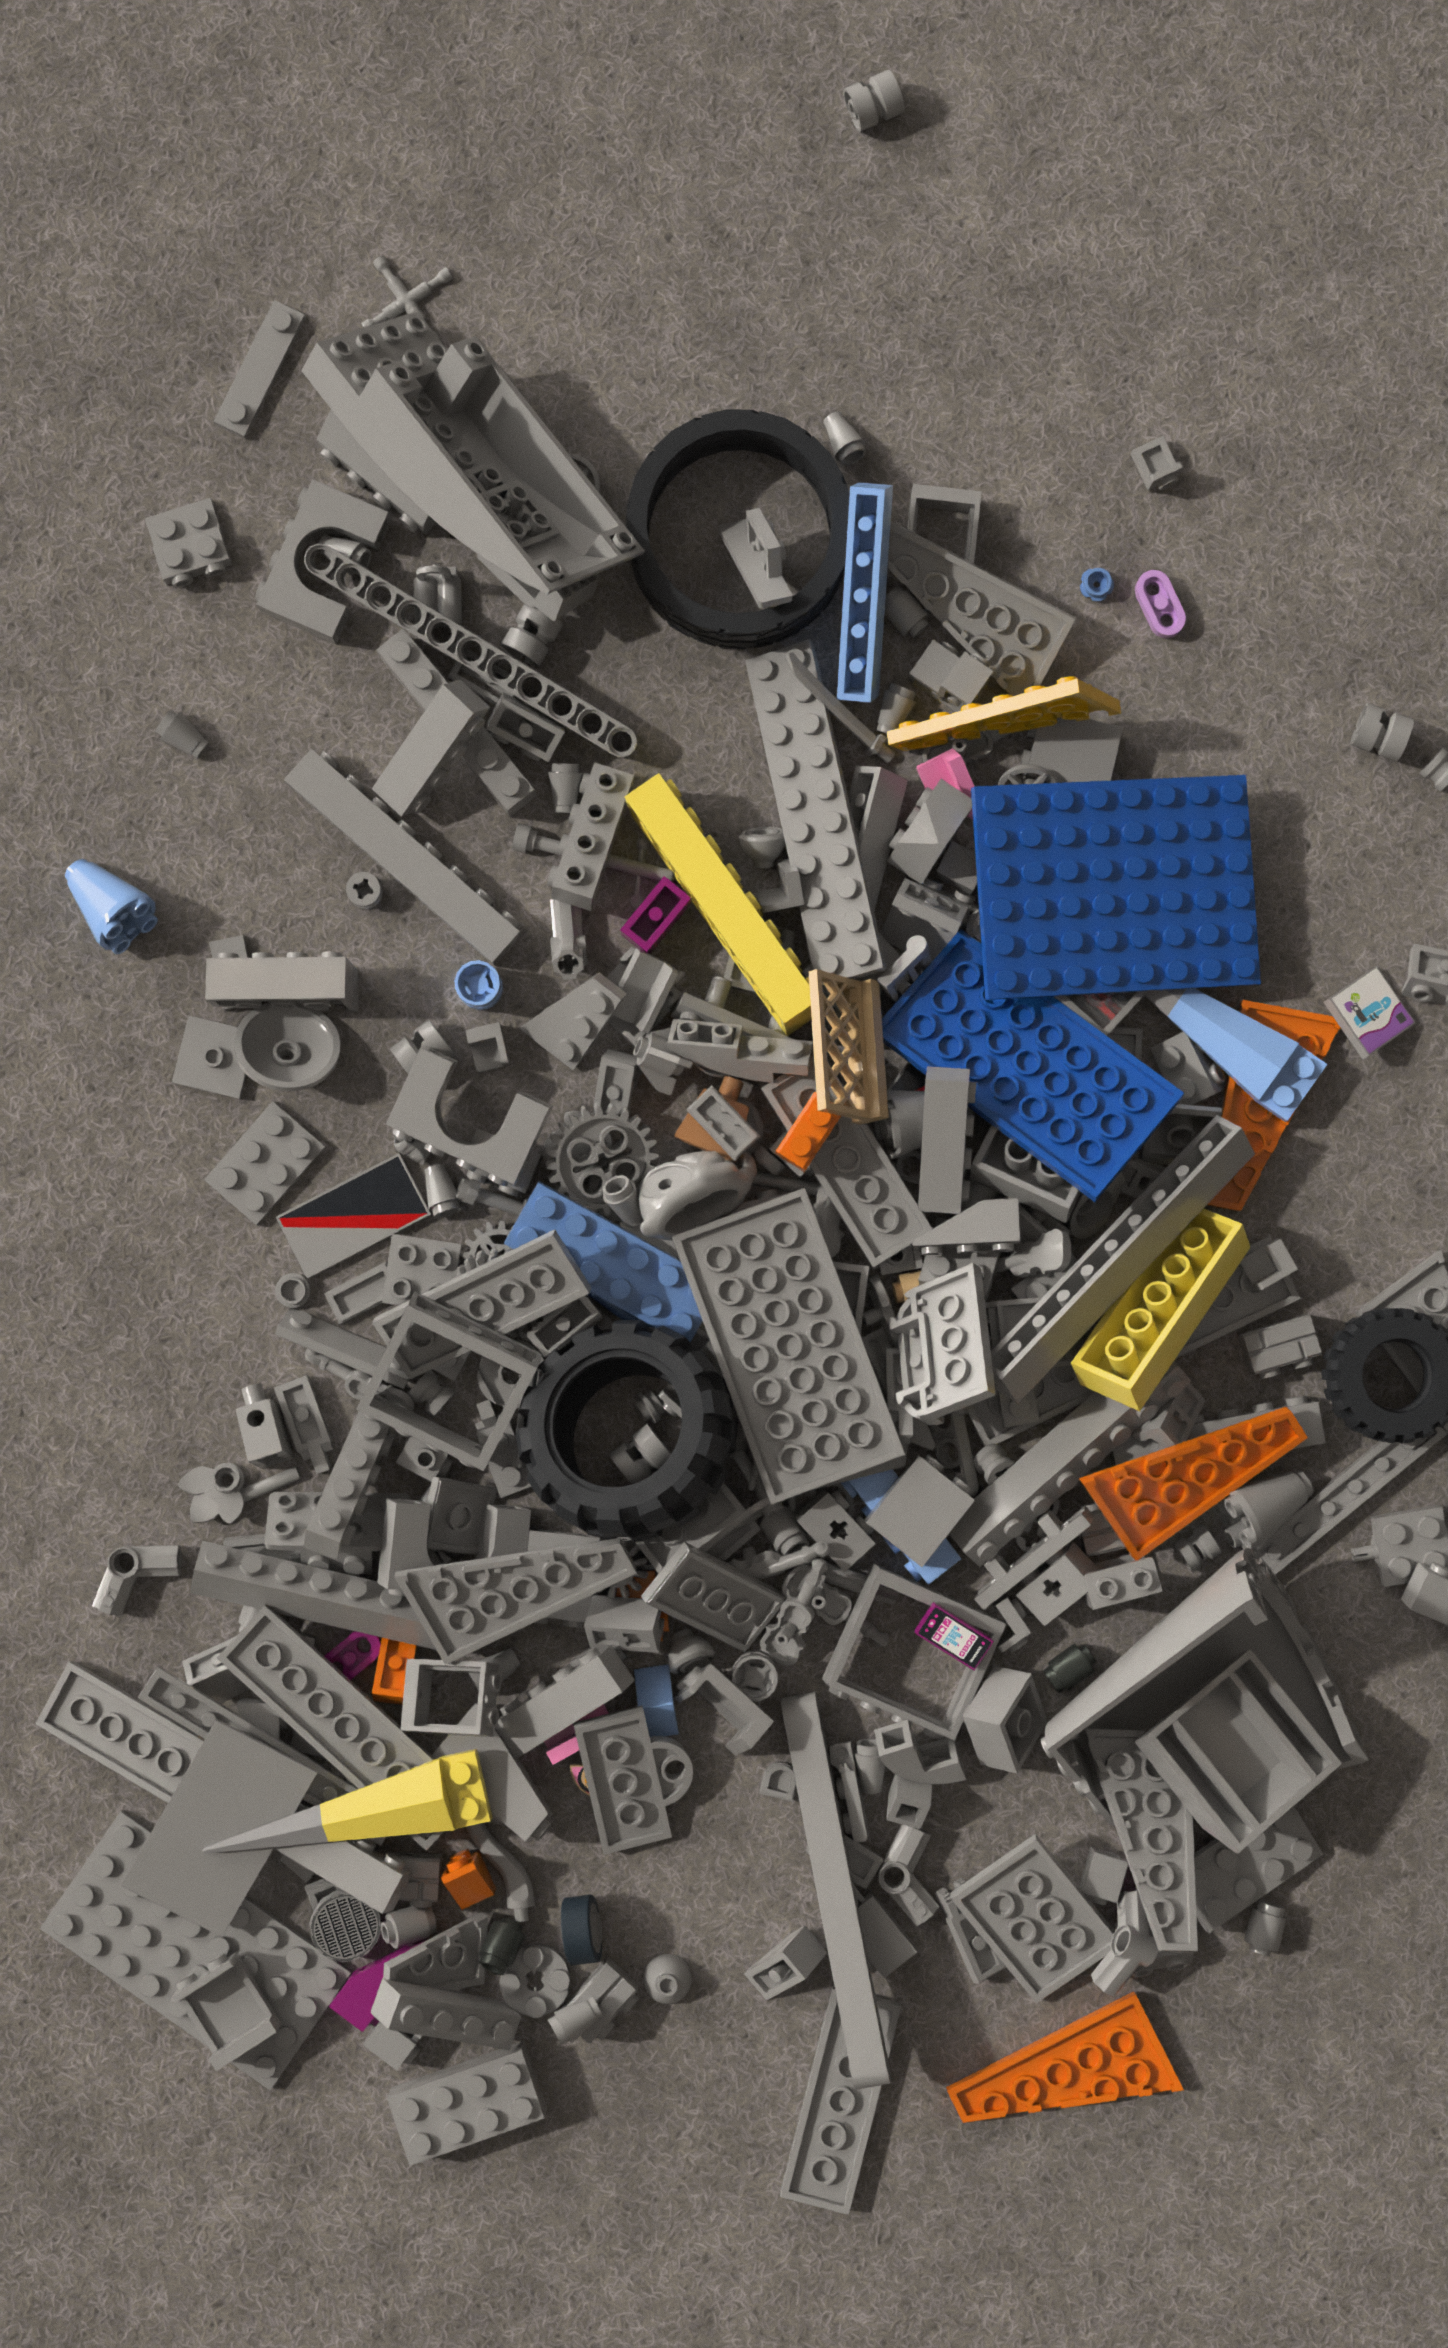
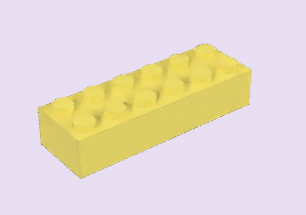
M1203 1208L1109 1307L1071 1362L1080 1385L1140 1412L1250 1249L1243 1224Z

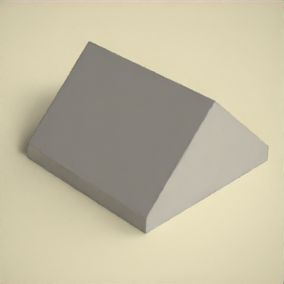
M1178 1104L1141 1147V1160L1148 1163L1170 1164L1216 1115L1221 1117L1222 1109L1218 1107Z

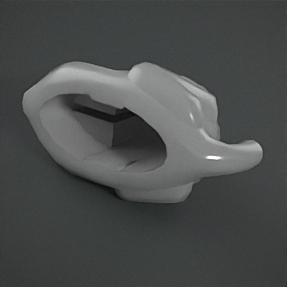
M700 1151L679 1155L675 1161L663 1163L650 1170L643 1179L639 1190L638 1203L644 1220L640 1225L642 1234L646 1237L673 1240L672 1236L730 1215L743 1203L757 1174L753 1157L748 1152H744L738 1158V1163L742 1167L738 1169L735 1164L725 1162L724 1158L716 1151Z

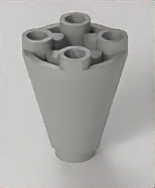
M1288 1471L1247 1481L1211 1508L1217 1516L1221 1517L1226 1527L1224 1530L1225 1539L1232 1548L1241 1546L1243 1549L1250 1548L1256 1551L1308 1501V1497L1313 1494V1487L1308 1477L1302 1471Z

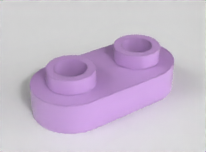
M1149 570L1143 573L1135 585L1136 598L1153 633L1161 638H1172L1182 630L1185 624L1186 616L1182 605L1166 574L1158 570ZM1150 584L1155 585L1158 588V594L1149 595L1146 591V586ZM1164 615L1170 616L1173 624L1168 627L1162 625L1161 617Z

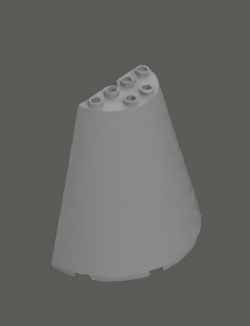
M1245 1548L1237 1552L1047 1722L1045 1737L1041 1738V1744L1046 1755L1050 1759L1054 1757L1057 1760L1064 1777L1070 1776L1079 1795L1082 1797L1086 1795L1095 1814H1102L1110 1825L1115 1824L1082 1730H1148L1234 1657L1249 1649L1252 1650L1341 1761L1342 1765L1337 1769L1361 1764L1369 1760L1357 1727L1353 1720L1350 1721L1343 1708L1344 1704H1346L1343 1695L1306 1623L1303 1626L1301 1625L1296 1613L1295 1604L1262 1557L1254 1559L1256 1554L1253 1549Z

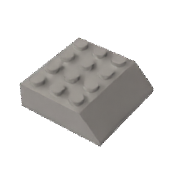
M1251 1649L1234 1657L1134 1741L1199 1825L1236 1854L1246 1848L1342 1765L1341 1761Z

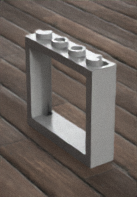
M414 1291L356 1410L362 1412L365 1417L372 1421H381L395 1428L399 1434L405 1437H414L426 1443L429 1448L436 1452H445L459 1459L467 1467L478 1468L484 1471L539 1366L542 1353ZM411 1322L521 1374L484 1446L376 1394Z
M873 1563L822 1680L827 1686H830L828 1692L837 1695L841 1699L847 1700L849 1695L862 1700L860 1706L871 1712L879 1714L880 1710L883 1709L892 1713L891 1719L897 1723L908 1719L910 1726L912 1723L924 1727L923 1733L933 1739L940 1740L945 1736L955 1741L964 1721V1711L971 1704L1006 1623L988 1613ZM880 1584L929 1606L935 1602L965 1622L983 1629L982 1632L994 1641L975 1671L966 1666L943 1720L840 1676Z

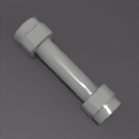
M464 1178L461 1180L456 1194V1198L461 1199L464 1203L473 1205L477 1201L517 1216L520 1215L528 1199H525L522 1203L480 1188V1182Z

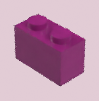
M664 876L620 929L621 935L636 948L651 954L692 904L691 897Z

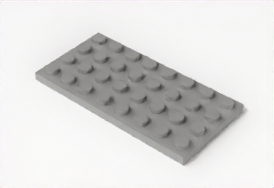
M805 1188L672 1236L771 1505L905 1455Z
M124 1810L120 1811L39 1929L204 2045L206 2043L181 2003L177 2002L175 2004L171 1997L178 1990L176 1984L193 1972L197 1977L208 1970L206 1964L222 1953L229 1957L237 1952L282 2025L277 2033L230 2063L271 2090L341 1989L352 1970L340 1961L328 1959L317 1950L314 1943L247 1896L240 1905L237 1915L233 1917L224 1935L221 1937L122 1887L121 1884L152 1830Z

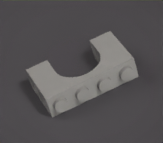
M312 479L309 488L304 487L299 495L297 506L300 508L295 519L290 518L285 526L283 538L286 539L281 550H276L273 553L269 564V569H271L270 575L266 582L262 581L256 591L255 600L257 601V607L262 613L337 644L350 612L347 606L317 594L302 584L298 570L301 555L311 542L322 537L324 534L343 536L353 541L364 543L365 546L378 551L392 519L388 511Z
M427 1046L421 1047L386 1125L394 1128L392 1133L401 1139L412 1142V1139L415 1138L426 1143L424 1149L435 1155L443 1157L447 1153L458 1158L456 1164L467 1170L475 1172L476 1168L490 1173L488 1179L499 1185L507 1187L508 1183L514 1185L519 1182L553 1105L520 1091L516 1094L500 1130L494 1137L488 1141L478 1143L464 1141L449 1131L441 1115L442 1096L458 1061Z
M386 1498L377 1584L387 1588L388 1594L405 1596L395 1579V1571L434 1566L427 1551L431 1505L423 1501ZM486 1504L483 1541L475 1559L527 1552L531 1510L518 1505Z

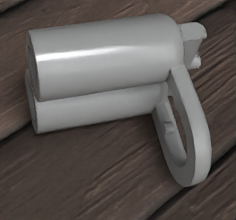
M434 564L433 566L417 568L416 577L413 581L414 597L462 626L461 579L457 576V567L440 566V564ZM414 605L415 625L421 619V610L416 605ZM442 623L436 627L450 628V626L446 623Z

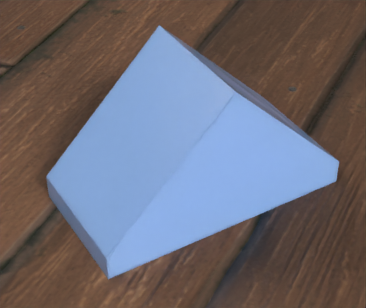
M668 1664L634 1669L637 1704L643 1707L649 1736L679 1734Z

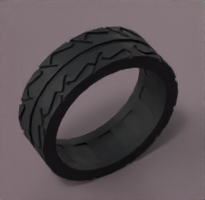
M725 409L701 415L702 418H694L666 435L653 448L655 451L647 455L635 475L628 498L626 528L645 551L642 555L630 560L635 580L653 610L664 621L667 620L670 627L689 638L697 640V642L714 647L719 645L722 649H746L753 647L755 649L771 645L775 641L782 642L800 632L806 626L808 627L821 614L820 612L828 607L843 580L850 496L847 483L831 453L814 436H811L808 431L784 417L762 411ZM745 450L764 453L781 460L806 479L816 491L826 512L830 537L825 559L814 577L797 594L792 596L791 602L756 612L732 613L714 610L692 601L673 586L660 570L651 551L649 525L658 499L665 487L681 470L700 458L719 452Z

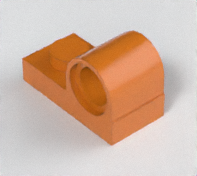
M382 1638L372 1689L373 1701L403 1705L407 1659H415L417 1645Z

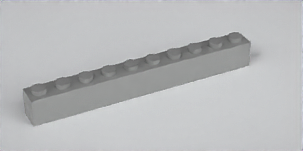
M1216 1115L991 1351L996 1390L1018 1404L1255 1155L1241 1127Z

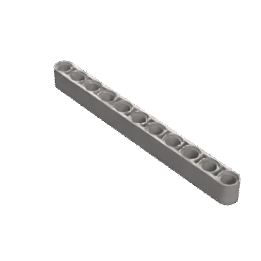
M314 544L306 551L304 564L315 576L612 755L627 757L636 751L639 744L638 736L629 726L334 548L324 544ZM321 551L328 552L331 560L330 565L324 570H318L314 564L315 556ZM351 569H356L361 575L360 584L355 588L349 589L344 581L345 574ZM386 587L391 593V600L388 605L379 607L374 599L375 592L379 588ZM412 605L418 606L421 610V619L415 625H409L404 618L405 610ZM442 623L449 625L452 631L451 638L445 643H439L434 636L435 628ZM472 641L479 643L482 648V654L476 661H469L464 655L465 646ZM505 659L510 662L512 672L508 678L501 680L496 677L494 667L498 661ZM532 677L537 678L542 684L541 693L534 698L527 696L524 691L525 682ZM561 695L567 696L572 702V709L565 716L558 715L554 710V701ZM591 713L597 714L602 720V727L595 734L588 733L583 726L584 718ZM620 731L627 732L632 738L631 747L625 752L618 751L613 745V738Z
M816 1691L781 1698L782 1713L854 2088L858 2090L891 2084L888 2056Z

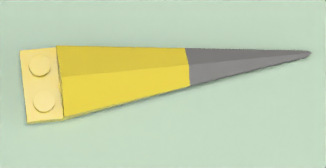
M473 1749L439 1757L332 1800L208 1845L202 1852L216 1853L454 1831L458 1828L490 1822L493 1818L478 1751Z

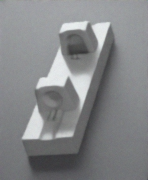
M1084 1506L1062 1523L1049 1510L1038 1521L1039 1526L1047 1535L1011 1565L999 1553L993 1559L986 1561L984 1566L993 1576V1579L978 1590V1595H976L974 1600L983 1610L1090 1527L1094 1515Z

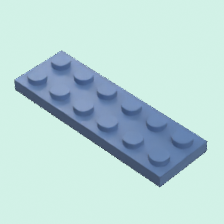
M538 1181L504 1244L512 1249H516L555 1229L590 1284V1292L655 1328L665 1326L685 1336L691 1342L702 1323V1318L680 1259Z

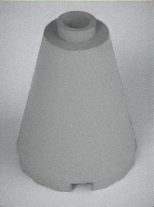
M887 1089L889 1118L874 1121L873 1125L877 1140L884 1139L887 1148L883 1149L888 1159L899 1158L922 1147L925 1091ZM968 1107L967 1115H973V1110Z

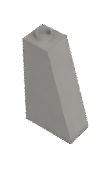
M478 1703L471 1707L457 1725L476 1726ZM496 1728L494 1729L493 1737L448 1735L432 1756L437 1759L445 1755L477 1749L491 1812L525 1842H531L534 1838L539 1841L552 1826L549 1819L553 1816V1812L520 1760L514 1757Z

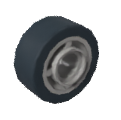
M592 1894L566 1897L561 1905V1934L566 1958L571 1966L600 1962L602 1956V1923L596 1899Z

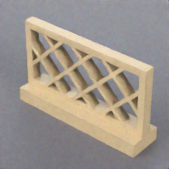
M818 969L809 971L818 1111L852 1118V1123L860 1125L889 1118L880 987L878 981L873 979L857 981ZM822 982L830 993L828 998L823 993ZM835 1003L842 1013L840 1018H838L832 1008ZM825 1017L832 1027L830 1033L825 1027ZM837 1037L845 1048L842 1053L834 1042ZM827 1052L835 1063L832 1068L827 1061ZM839 1072L847 1082L844 1088L837 1078ZM829 1087H831L837 1097L834 1103H830Z

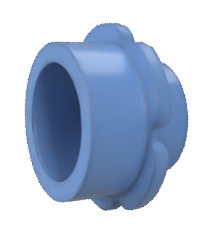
M1103 568L1088 569L1081 577L1080 591L1086 598L1090 597L1092 601H1103L1106 599V595L1111 594L1113 591L1114 582L1109 572ZM1098 582L1100 586L1096 588L1093 583Z

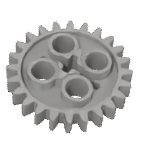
M595 1103L594 1112L589 1113L583 1105L581 1106V1117L577 1118L571 1112L568 1113L571 1121L568 1126L558 1122V1126L562 1131L561 1135L550 1134L549 1137L556 1144V1147H547L545 1149L548 1155L554 1157V1159L546 1161L545 1166L547 1169L555 1171L547 1177L550 1183L560 1182L554 1190L561 1194L567 1192L565 1196L574 1201L577 1200L576 1202L583 1206L587 1205L588 1209L597 1212L598 1208H602L605 1216L608 1217L610 1207L603 1200L604 1184L612 1177L617 1176L616 1169L620 1164L628 1162L633 1167L630 1174L626 1177L634 1181L639 1195L643 1179L650 1170L656 1167L650 1160L659 1158V1153L655 1150H649V1148L657 1142L654 1137L644 1138L649 1133L650 1128L647 1124L638 1127L641 1118L637 1114L628 1120L629 1110L626 1107H623L616 1114L613 1103L608 1105L606 1112L602 1111L599 1103ZM612 1130L621 1132V1138L616 1144L608 1145L604 1143L608 1132ZM581 1142L588 1144V1151L582 1157L571 1155L575 1144ZM627 1147L631 1148V1151L629 1153L618 1154L624 1151ZM604 1153L607 1157L604 1166H600L598 1163V1155ZM584 1166L578 1172H573L574 1167ZM598 1175L600 1181L595 1188L586 1189L583 1187V1181L587 1176Z

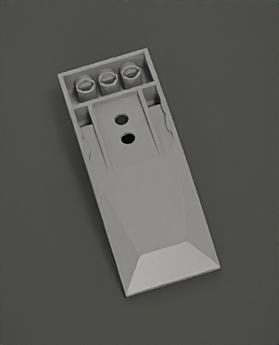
M416 311L316 343L301 371L358 444L419 508L456 539L501 570L549 594L638 557L645 552L476 336L453 343L447 350Z

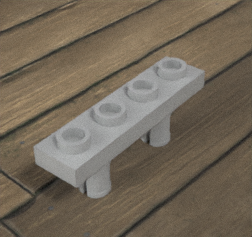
M718 976L713 977L705 1000L684 992L675 1003L670 1016L680 1020L743 1025V1035L792 1040V1038L785 1035L773 1016H771L768 1028L723 1009L732 984L729 980Z

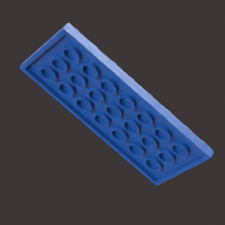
M962 929L957 932L882 1018L883 1043L925 1075L927 1066L970 1069L969 1082H976L975 1103H968V1107L1094 1202L1104 1193L1184 1096L1183 1091L1054 997L985 1000L982 944Z

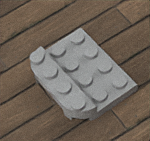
M971 1263L907 1291L904 1295L908 1299L900 1308L897 1317H890L889 1330L898 1335L903 1390L896 1393L897 1402L910 1415L928 1425L943 1424L944 1415L996 1395L981 1268Z

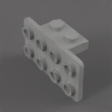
M273 1492L270 1494L265 1547L269 1550H300L301 1564L351 1575L373 1574V1551H381L386 1498L410 1500V1496L406 1493H366L365 1495L369 1496L365 1511L362 1517L356 1515L352 1526L356 1527L349 1547L343 1545L336 1560L303 1548L306 1528L322 1492Z

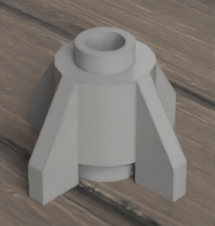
M669 1027L650 1031L645 1037L640 1036L635 1044L633 1055L637 1057V1065L656 1091L671 1096L677 1079L669 1076L672 1074L679 1076L684 1067L691 1069L693 1062L667 1048L671 1029Z

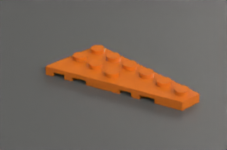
M1248 1000L1240 1002V1013L1298 1042L1300 1046L1321 1060L1325 1058L1335 1035L1340 1030V1026L1333 1016ZM1227 1075L1221 1117L1243 1129L1255 1155L1207 1206L1241 1211L1294 1113L1287 1122H1284L1253 1100L1229 1075Z
M1283 1407L1079 1479L1131 1557L1136 1561L1308 1437L1292 1411L1287 1407Z
M1134 1991L946 2087L963 2123L1005 2117L1007 2114L1027 2111L1028 2113L1041 2112L1042 2109L1068 2108L1116 2101L1117 2098L1150 2096L1156 2092L1184 2091Z

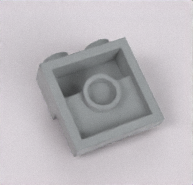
M211 498L145 518L154 546L152 548L162 579L167 586L173 584V587L176 588L184 587L193 582V577L206 574L207 577L218 576L226 572L225 567L233 565Z

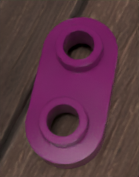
M354 1631L324 1657L331 1663L340 1662L343 1665L342 1673L351 1680L379 1656L381 1638ZM366 1639L370 1642L371 1648L368 1652L359 1650L358 1643L360 1640Z

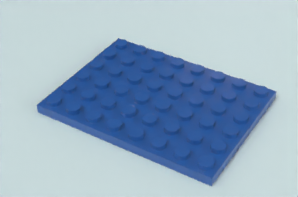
M1246 775L974 786L971 788L985 1000L1253 986L1261 984Z

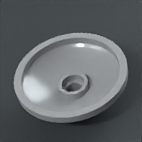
M266 1003L262 1005V1008H255L243 1018L236 1030L234 1051L241 1069L253 1081L273 1090L299 1091L319 1084L332 1073L340 1055V1038L335 1025L322 1011H314V1008L305 1007L303 1003H297V1007L293 1008V1010L272 1008ZM284 1056H290L292 1059L284 1060L281 1058Z

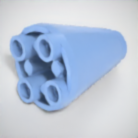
M86 859L75 861L66 870L65 878L68 881V887L95 940L105 950H112L114 954H121L128 949L131 941L138 934L151 931L157 924L158 919L154 915L156 910L155 902L143 891L97 864L88 862Z

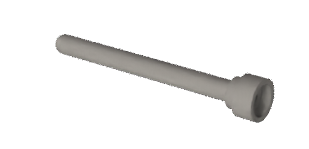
M518 823L512 843V850L526 853L527 850L533 852L534 849L560 855L558 854V849L561 841L539 836L537 831L532 830V826ZM610 854L606 866L607 868L658 881L664 876L672 883L676 880L674 872L670 869Z

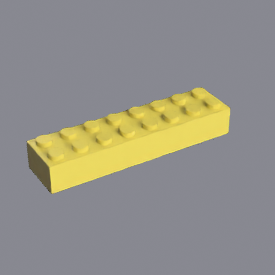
M658 773L624 796L629 812L665 865L674 872L677 882L685 893L691 897L694 906L785 1035L788 1036L812 1020L809 976L805 979L801 974L803 972L800 968L801 962L790 947L784 950L781 946L783 944L780 939L781 934L770 919L764 922L761 918L763 916L759 910L761 906L750 891L744 894L742 891L743 886L740 883L741 878L732 864L724 865L722 863L724 860L720 855L721 850L712 836H703L704 832L700 826L702 823L691 807H688L686 810L683 808L684 803L680 798L682 795L671 779L665 782Z

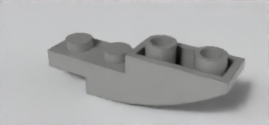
M673 1019L667 1048L698 1065L717 1072L754 1081L773 1083L775 1073L808 1076L813 1053V1041L743 1035V1025Z

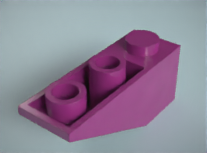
M429 1938L406 1945L354 1970L329 2007L361 2032L366 2029L369 2023L375 2027L379 2020L370 2012L384 1975V1963L429 1940Z

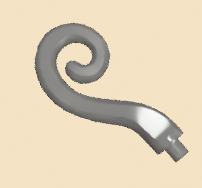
M492 1813V1821L494 1823L506 1826ZM484 1823L467 1826V1831L474 1844L501 1874L505 1885L507 1908L514 1909L515 1922L529 1921L528 1907L535 1906L532 1883L525 1868L490 1834Z

